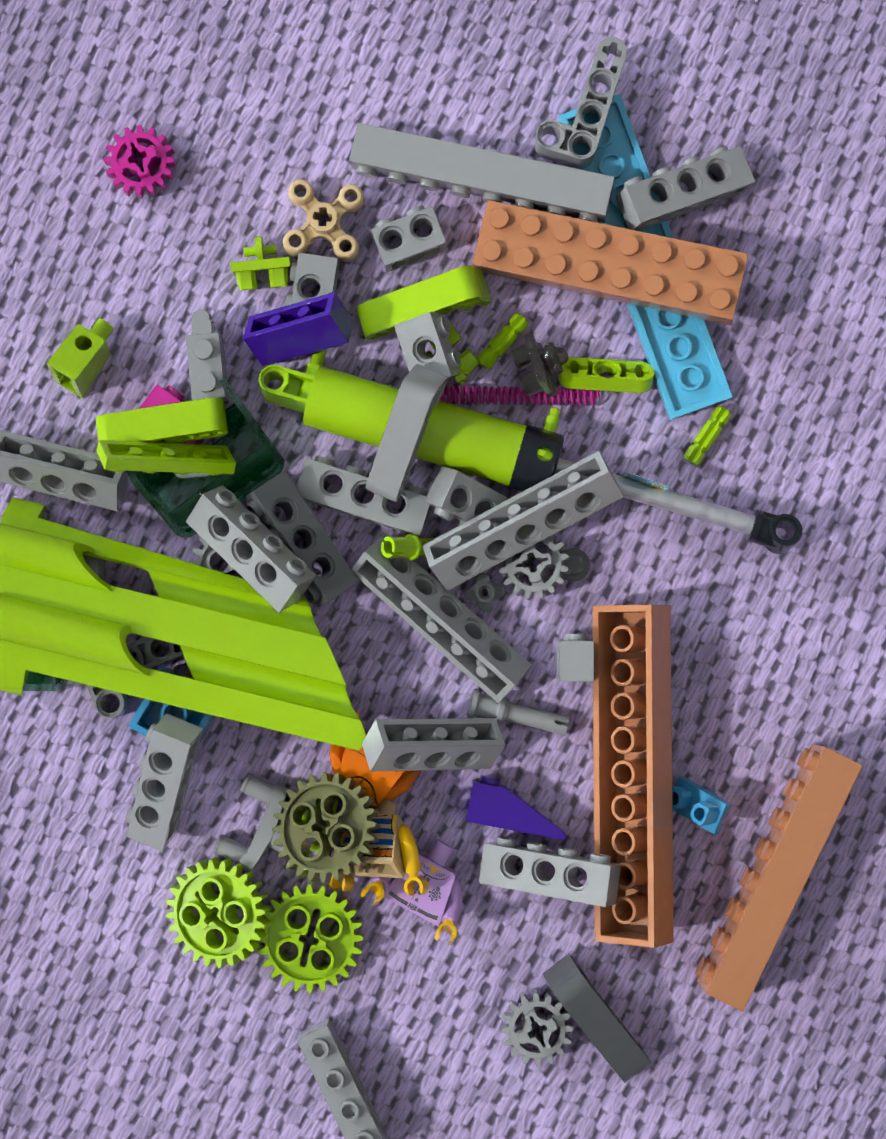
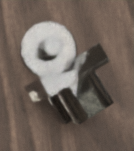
M532 331L524 334L525 344L511 351L513 360L519 370L531 365L534 368L533 371L520 376L519 379L523 390L528 396L545 391L548 397L558 394L550 369H553L556 375L563 372L562 365L569 359L567 350L562 347H555L553 342H549L545 345L546 351L544 352L542 344L536 342Z

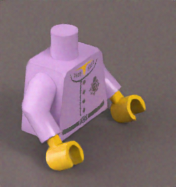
M436 839L428 855L419 851L421 870L418 873L419 877L425 878L428 882L429 890L426 894L422 895L420 893V886L416 881L413 884L414 896L408 895L404 890V883L409 878V875L405 873L404 879L374 877L372 883H369L362 890L361 897L363 898L368 891L374 892L376 900L372 903V906L377 905L383 897L439 926L435 933L436 941H438L441 932L449 933L451 936L449 945H452L457 936L456 926L463 907L461 882L456 878V871L446 866L454 848Z

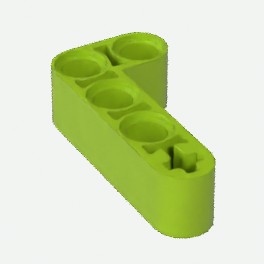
M468 265L358 305L356 310L364 337L369 340L396 332L394 325L428 312L440 311V314L443 315L457 309L470 311L472 306L479 304L487 306L492 300L483 271L475 266Z
M205 398L99 415L95 418L98 442L99 440L181 443L219 437L228 433L224 399Z

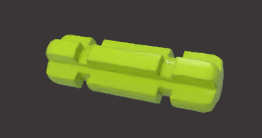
M515 313L508 321L509 325H504L488 343V348H484L477 356V360L482 367L487 370L491 369L497 362V357H501L518 337L517 334L523 333L529 323L525 317Z
M722 406L715 408L710 415L711 420L706 421L694 439V445H691L684 454V458L695 466L701 463L705 457L704 452L709 451L723 430L721 427L725 426L732 416L727 409Z

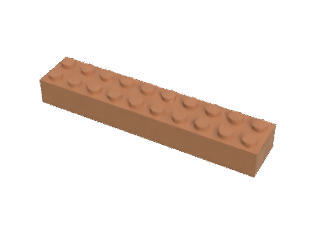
M671 605L593 606L594 853L611 856L610 862L621 864L616 905L609 907L594 905L595 941L656 948L674 942Z

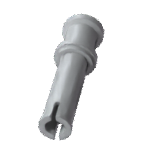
M474 689L472 692L467 713L469 718L474 716L496 718L498 725L506 721L560 734L561 736H565L568 728L565 725L569 723L568 715L511 703L506 696L497 703L491 696L480 694L478 689Z

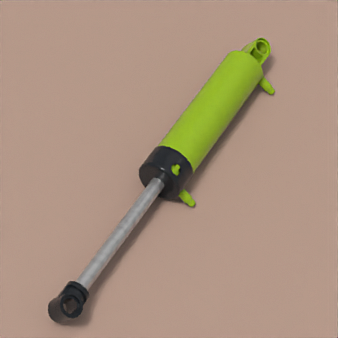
M326 349L312 354L305 373L279 365H269L262 369L259 374V384L262 397L267 402L304 413V426L379 448L399 388L322 366L327 353ZM271 380H279L283 383L277 389H270L266 386ZM440 400L431 412L415 459L507 485L509 488L521 492L575 464V462L559 458L564 443V436L556 433L560 420L559 408L552 407L550 409L544 428L541 429L528 424L525 426ZM613 474L624 496L623 498L747 534V541L763 545L774 554L788 552L802 536L803 528L800 521L790 514L774 515L756 509L754 514L751 515ZM776 528L784 529L788 533L789 540L780 539L776 534Z

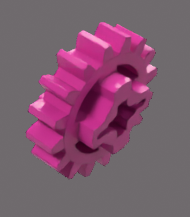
M141 125L137 126L136 133H132L126 127L124 128L126 136L121 138L115 134L113 137L117 144L115 146H106L109 153L112 154V156L104 158L105 164L111 167L106 170V174L110 179L115 178L113 185L117 189L124 186L123 191L127 196H130L134 190L139 199H143L144 191H149L152 196H156L155 187L159 186L165 190L167 186L163 180L165 178H174L169 167H175L177 163L174 158L169 156L175 152L171 145H166L168 140L163 134L157 137V132L153 127L147 133L144 132ZM140 143H149L151 144V146L145 147ZM136 151H138L139 155L143 157L142 166L144 168V172H142L141 168L137 166L138 157L136 155ZM159 165H160L159 170H158L157 173L153 176V173H154V171H155V169H156V166H159ZM126 176L128 178L131 176H135L137 178H140L141 181H132L127 179Z

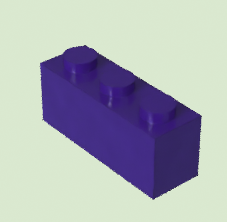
M332 292L249 316L243 340L260 364L266 366L349 343L354 320L336 292Z

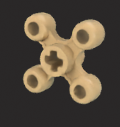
M300 179L292 182L288 189L289 199L293 205L302 208L306 212L307 221L303 227L290 230L285 234L283 247L286 253L292 257H298L299 253H306L308 251L309 245L314 240L323 238L332 243L334 253L340 261L351 262L355 260L360 251L359 243L352 235L342 231L340 223L346 214L357 212L363 207L365 199L361 188L353 184L346 185L340 190L335 201L332 203H321L314 196V189L308 181ZM299 191H306L303 197L296 196ZM350 195H354L357 197V199L353 202H349L346 200L347 197ZM322 215H328L329 221H331H326V226L319 225L318 220H321ZM294 240L301 241L298 247L291 246ZM344 245L352 246L348 252H343L341 248Z

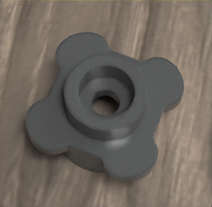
M481 573L476 577L477 582L474 586L467 589L466 598L468 601H474L480 605L483 612H490L493 610L494 602L497 598L504 595L505 589L503 585L492 582L488 574ZM483 590L488 591L487 596L482 595Z

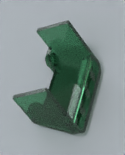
M226 378L222 379L220 383L234 402V404L225 409L228 433L211 445H227L236 461L234 474L178 478L172 472L150 474L143 471H126L137 490L175 534L180 537L186 538L197 534L186 523V520L203 493L223 485L242 502L245 500V496L280 474L284 468L285 463L282 455Z

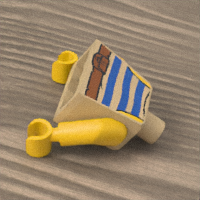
M382 800L376 808L379 814L371 818L372 822L381 825V828L372 830L371 834L377 837L379 842H369L368 847L373 850L374 855L364 853L362 858L366 863L365 867L357 864L353 865L356 873L355 876L404 879L405 873H408L409 878L404 883L405 892L410 896H414L413 884L417 881L420 886V893L422 895L426 894L429 890V885L425 878L419 877L418 871L421 870V863L412 831L404 824L400 816L395 814L397 805L392 801ZM350 831L344 832L341 836L342 847L350 843ZM343 871L342 891L349 892L354 888L355 880L353 876ZM332 876L329 884L332 889H340V882L336 881Z

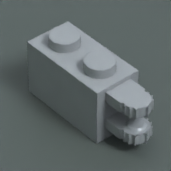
M199 308V310L191 315V320L193 321L191 322L192 335H186L192 400L222 398L224 403H230L224 340L219 332H215L214 321L210 313Z

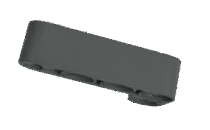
M568 953L546 970L543 976L562 1006L622 1081L626 1083L652 1062L596 991L583 970L577 966L573 960L574 958Z

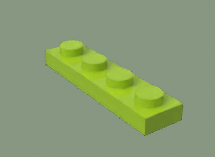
M99 440L96 451L104 470L118 473L124 471H143L150 474L175 472L181 475L206 473L218 476L220 474H234L236 461L227 445Z

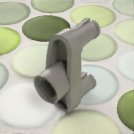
M250 774L247 775L240 792L265 803L266 812L251 844L245 846L222 834L219 836L213 852L227 859L230 858L231 861L237 864L242 863L243 870L246 872L254 871L270 848L280 853L284 847L276 846L273 842L280 838L281 834L272 831V828L281 825V820L276 819L274 814L284 812L285 809L280 806L279 801L289 802L288 788L279 784L274 786Z

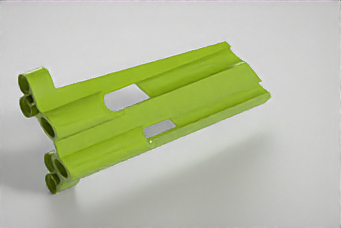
M16 497L11 499L1 517L0 691L23 696L22 692L29 672H36L358 751L362 748V742L366 737L365 730L351 705L346 691V683L326 638L321 636L314 621L311 607L305 597H301L296 604L278 613L245 579L42 519L43 511L47 509V505ZM83 555L148 570L158 597L107 584L92 571ZM128 634H136L180 645L193 679L140 665L128 650L126 644Z

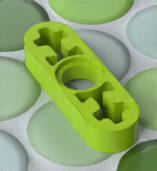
M569 357L560 363L558 380L561 385L569 389L644 393L652 388L655 371L650 364L642 361ZM599 373H611L612 375H614V377H602L599 375Z

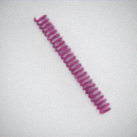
M446 385L444 397L442 394L440 398L441 401L445 402L446 395L447 402L451 403L453 394L454 403L457 404L459 400L458 395H460V402L464 404L466 394L467 403L470 404L471 396L473 395V402L476 405L478 403V394L481 404H484V396L486 394V402L489 405L492 394L493 404L496 405L499 394V402L502 405L505 394L506 404L509 405L512 394V402L516 405L518 394L519 404L522 405L525 394V402L528 406L530 395L532 397V404L535 405L538 394L539 405L543 404L544 395L545 404L548 406L551 394L552 405L556 404L557 395L558 405L561 406L564 394L565 405L568 406L569 395H571V405L574 406L577 394L578 405L581 406L582 395H584V405L587 406L590 394L591 406L593 407L596 394L597 399H600V392L597 390H587L586 393V390L579 391V389H575L573 393V389L566 391V388L563 387L560 393L558 387L555 388V391L550 387L547 393L545 387L541 391L539 387H536L534 393L532 386L528 391L524 386L522 393L519 386L515 391L511 386L509 392L506 386L503 387L502 392L500 386L496 388V392L493 386L490 387L489 392L488 387L484 386L482 392L481 387L478 386L475 393L473 385L470 388V392L466 385L462 393V387L459 385L456 397L455 386H451L449 394V387Z

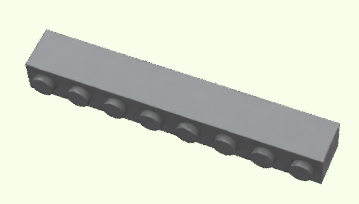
M363 123L357 124L349 158L353 169H357L356 173L364 177L375 178V175L379 174L388 176L387 179L397 184L404 185L407 181L419 183V187L429 191H438L440 187L449 189L451 194L462 198H469L470 194L482 196V200L485 202L487 200L500 203L505 201L514 203L515 206L543 209L549 213L563 216L571 215L579 217L578 219L597 223L598 221L603 223L606 221L614 187V176Z

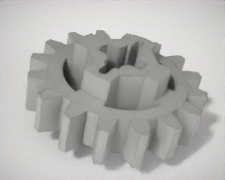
M555 534L525 549L519 560H516L519 554L517 553L503 561L506 563V567L501 568L499 572L502 575L509 576L504 582L507 587L516 585L513 590L515 595L520 596L525 591V599L532 601L534 593L537 594L540 600H545L546 591L553 595L557 594L555 588L557 583L563 586L566 585L565 580L561 577L563 574L571 573V569L564 566L565 562L571 560V556L561 553L567 546L563 542L555 544L557 540ZM538 544L548 546L553 553H541ZM534 558L542 562V564L537 565V571L529 568V565L534 564ZM552 569H555L553 575L547 581L546 577ZM528 575L532 586L523 584L517 576Z
M533 990L532 998L530 999L524 993H521V1003L517 1004L512 1000L509 1002L512 1013L503 1012L502 1014L503 1019L508 1024L500 1026L501 1033L509 1034L503 1039L504 1046L513 1045L511 1056L514 1058L521 1053L522 1062L525 1065L530 1058H534L536 1066H540L541 1058L545 1057L552 1064L554 1063L552 1054L556 1052L563 1056L565 1053L561 1046L562 1043L571 1044L572 1042L571 1038L565 1033L573 1031L572 1023L564 1022L571 1016L566 1010L560 1012L562 1004L559 1000L552 1003V996L549 992L545 994L544 998H539L537 990ZM535 1007H543L551 1012L543 1014L536 1011ZM523 1012L524 1021L521 1026L514 1030L516 1020ZM530 1016L534 1018V1021L539 1026H542L543 1040L540 1039L535 1031H531L532 1021ZM559 1027L557 1037L550 1044L549 1038L551 1033ZM530 1043L538 1046L539 1049H531L524 1046V1044Z

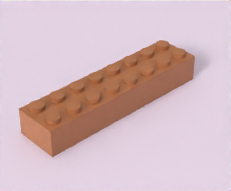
M487 200L472 265L487 274L732 326L748 254Z
M812 744L810 749L804 748L797 762V765L800 766L796 778L791 777L787 781L783 790V795L786 798L781 808L776 807L773 810L768 821V825L772 827L766 838L761 837L754 850V855L757 858L752 868L746 867L739 881L742 889L737 898L733 896L729 900L725 909V915L728 917L723 928L718 926L715 929L710 940V945L713 948L708 958L702 957L695 972L699 976L697 982L706 994L742 1012L759 981L863 766L824 746Z

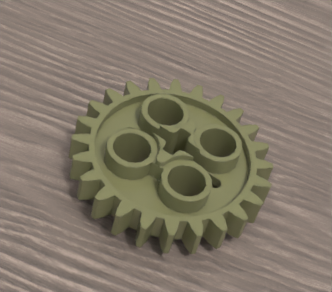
M322 772L321 780H319L317 776L311 774L309 775V785L299 780L297 781L298 792L287 790V794L291 798L289 802L279 801L280 806L285 810L283 813L274 814L276 819L281 820V825L273 827L272 831L280 833L281 837L276 839L273 844L284 847L278 854V857L289 859L286 868L290 870L297 868L296 876L304 878L308 874V881L314 883L320 877L321 882L325 884H330L333 876L336 881L342 882L344 878L343 871L348 875L355 876L354 864L366 866L362 858L364 853L374 855L373 850L368 845L369 842H379V839L371 834L372 830L381 828V825L372 822L371 818L377 816L379 811L368 808L374 802V799L370 796L363 797L366 788L361 785L355 787V780L348 777L344 781V776L336 773L332 779L331 775L326 772ZM319 799L322 800V801H321V809L318 807V800H319ZM342 799V810L334 815L332 810L333 804L336 800ZM310 809L312 812L311 820L303 825L302 815L306 810ZM326 828V834L322 833V829ZM350 831V843L342 847L341 836L344 832ZM318 841L320 844L319 852L312 858L310 847L314 842ZM331 846L334 848L335 855L333 857H331Z

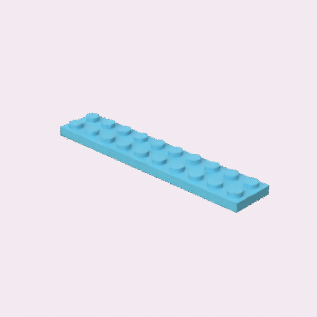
M617 94L613 97L595 157L588 167L581 170L614 176V187L605 223L598 221V223L628 229L615 197L623 190V184L628 180L638 176H642L644 180L651 176L621 95ZM578 109L559 115L558 121L573 126ZM588 113L583 116V120L588 124L599 122V118L594 114ZM577 144L572 147L573 151L578 155L589 153V149L583 144ZM651 192L653 199L660 202L658 195ZM667 221L639 230L673 238ZM626 303L648 364L655 371L654 380L669 421L724 402L733 397L703 319Z

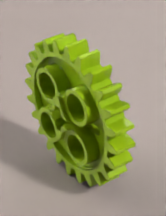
M218 857L210 859L209 862L205 859L197 862L196 866L187 867L185 869L186 874L176 877L180 885L170 887V891L176 897L166 900L169 906L174 907V911L167 913L166 917L175 921V924L171 925L168 930L178 931L179 933L174 942L184 941L186 945L182 953L185 954L193 950V961L197 962L204 957L206 967L214 964L215 961L218 968L224 967L227 963L230 966H234L240 962V959L244 961L251 956L250 951L254 952L260 948L257 941L267 937V934L260 928H265L271 923L263 918V914L271 911V908L262 906L261 902L268 897V894H259L257 891L263 884L262 881L253 884L250 880L254 872L250 871L242 874L243 864L239 863L232 868L230 858L223 860L221 864ZM213 882L216 883L220 889L219 896L215 894V892L213 891ZM236 905L242 908L244 913L243 918L238 916L236 912ZM193 906L198 909L200 920L193 915ZM217 929L223 934L224 943L217 938Z
M312 882L308 883L305 892L302 891L299 884H295L294 895H291L284 889L281 892L283 901L281 902L277 898H273L270 902L275 910L263 914L271 923L265 928H260L267 934L266 938L258 941L265 943V946H262L257 951V954L268 955L262 966L269 967L273 965L275 969L271 974V978L282 974L284 976L282 980L283 987L290 980L294 981L295 992L299 990L301 984H306L308 993H311L314 984L317 983L323 992L326 990L327 980L334 986H337L339 983L337 974L339 973L347 978L350 973L346 965L356 967L358 963L352 954H361L363 950L362 947L355 944V942L364 940V934L355 932L356 929L362 926V920H352V917L357 913V908L347 910L345 907L349 898L346 897L339 902L336 899L338 889H335L330 895L326 894V884H322L318 892L314 891ZM294 909L304 911L307 916V922L302 925L293 923L290 919V912ZM315 909H319L320 914L314 932V937L319 939V941H313L307 964L302 966L300 962L306 944V938L302 935L307 934ZM325 918L336 919L339 923V930L335 933L326 932L322 928V921ZM285 942L295 943L299 950L298 955L294 957L286 956L282 952V944ZM324 950L330 955L331 962L327 965H319L314 961L313 954L316 951Z

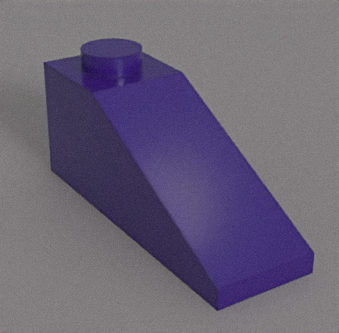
M481 775L480 781L473 780L466 814L467 822L565 841L566 833L564 830L508 787L500 785L499 778Z

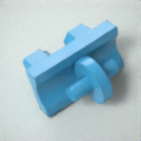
M684 776L678 777L675 786L672 787V810L712 834L720 833L722 820L731 804L718 797L715 792L706 790Z

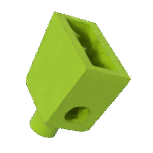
M97 318L89 330L82 325H76L47 362L55 382L82 399L111 355L106 340L114 328L108 322Z

